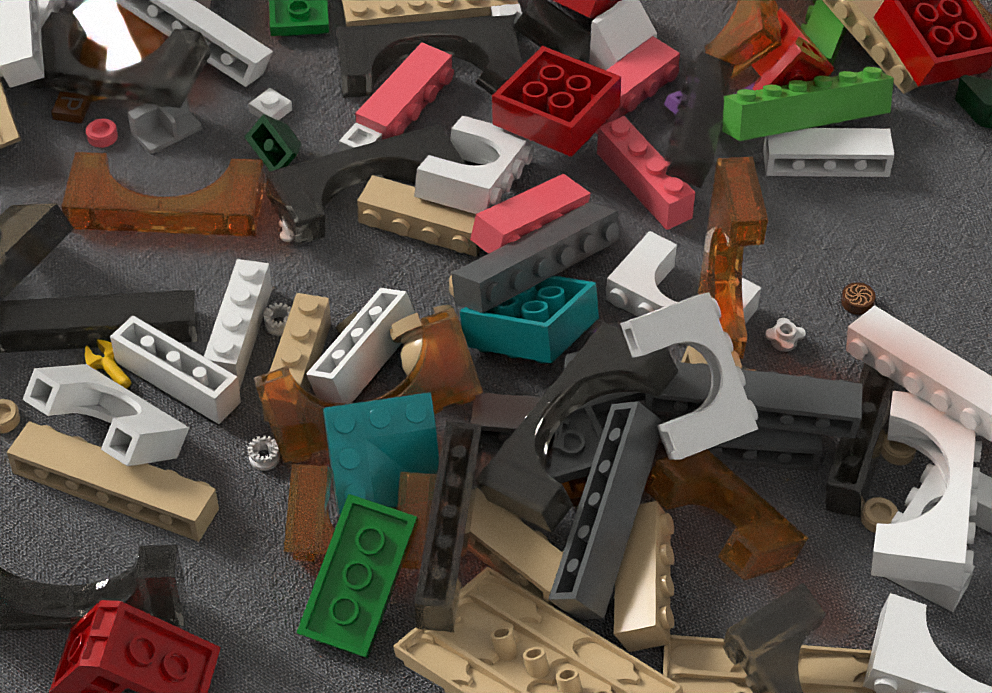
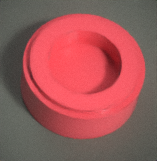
M96 119L86 127L87 140L94 147H108L114 144L118 138L116 124L109 119Z

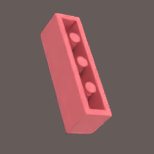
M652 36L608 68L606 71L621 76V106L604 124L616 120L628 112H632L646 98L652 97L665 84L675 80L679 73L680 53Z
M421 42L355 113L356 122L382 133V143L380 146L388 149L396 139L401 138L407 126L412 121L418 119L421 111L427 104L435 100L437 93L451 82L454 75L452 55Z
M625 116L606 123L598 129L597 154L666 230L693 218L696 192Z
M561 174L477 213L470 240L489 254L588 203L591 193L565 174Z

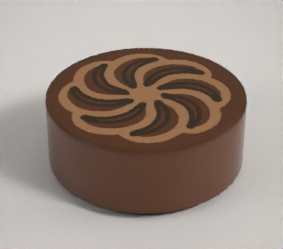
M864 283L848 284L843 289L841 304L848 312L862 315L874 306L875 292Z

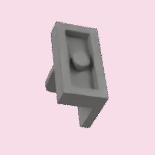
M181 87L128 112L131 134L149 154H154L202 129L201 123L189 111L187 93Z

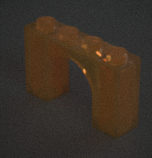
M708 449L680 460H669L668 457L658 459L647 478L644 490L666 510L686 505H700L722 514L737 526L718 558L744 581L792 566L809 539Z
M292 464L284 552L293 554L294 561L314 562L315 555L325 556L335 531L329 516L332 470L328 466ZM400 472L397 510L417 516L419 519L401 569L423 570V564H432L439 485L437 474Z

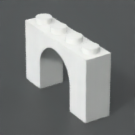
M461 116L451 128L448 155L480 165H464L428 155L417 168L414 197L474 214L500 203L504 192L508 193L510 191L513 180L515 178L519 179L523 167L530 164L534 153V148L530 146L531 140L497 127L492 123Z
M649 231L607 278L606 300L637 317L677 303L663 295L657 287L675 266L677 244ZM734 273L716 294L711 297L719 304L721 310V318L719 320L723 332L728 333L731 341L757 311L761 293L760 286Z
M710 292L693 296L620 323L632 358L679 343L696 349L702 354L709 365L711 388L704 403L691 413L657 425L669 460L683 459L758 430L756 424L758 419L757 410L753 402L747 399L743 388L746 384L744 374L740 367L735 365L731 354L733 352L731 338L728 333L723 332L719 320L721 318V310L717 301L711 298Z
M87 364L34 368L22 399L47 416L78 413L111 423L101 450L126 466L177 459L189 427Z
M929 463L920 478L922 485L919 489L915 487L911 489L904 504L907 507L904 513L898 511L891 524L918 518L930 511L941 500L946 492V486L936 463L935 465ZM980 472L978 489L971 488V494L978 495L976 516H969V522H976V526L992 533V478ZM972 565L971 573L964 572L962 587L895 578L887 579L953 612L969 586L975 566Z

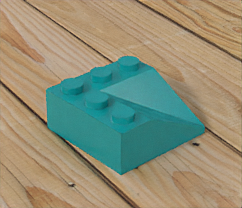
M553 275L485 313L464 307L459 311L463 341L466 347L478 349V351L484 353L494 352L505 354L510 358L521 357L536 360V362L542 364L552 363L599 319L596 282Z
M431 392L323 408L338 515H341L348 494L390 508L444 500Z

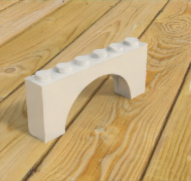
M893 391L887 440L909 445L926 455L934 464L936 463L943 476L946 492L930 511L918 518L895 524L877 523L871 575L962 587L964 572L971 573L974 551L966 549L967 544H974L976 522H969V516H976L978 495L971 494V488L978 489L980 468L973 467V462H980L982 441H976L975 437L981 435L966 428L956 419L937 410L932 404L910 392Z
M889 594L880 613L863 687L872 689L876 693H992L991 686L980 683L959 671L938 650L927 627V605L895 594Z

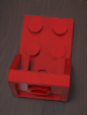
M782 8L774 14L740 51L760 75V78L752 88L754 91L763 89L765 85H789V81L792 80L811 81L816 76H829L834 71L831 63L788 12Z
M101 600L70 629L49 693H122L126 688L138 693H208L221 647L122 601Z

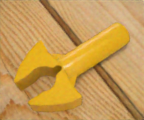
M97 339L98 347L104 354V357L93 354L88 346L85 347V360L88 366L95 370L104 369L114 382L126 389L130 387L131 379L114 361L115 357L111 342Z

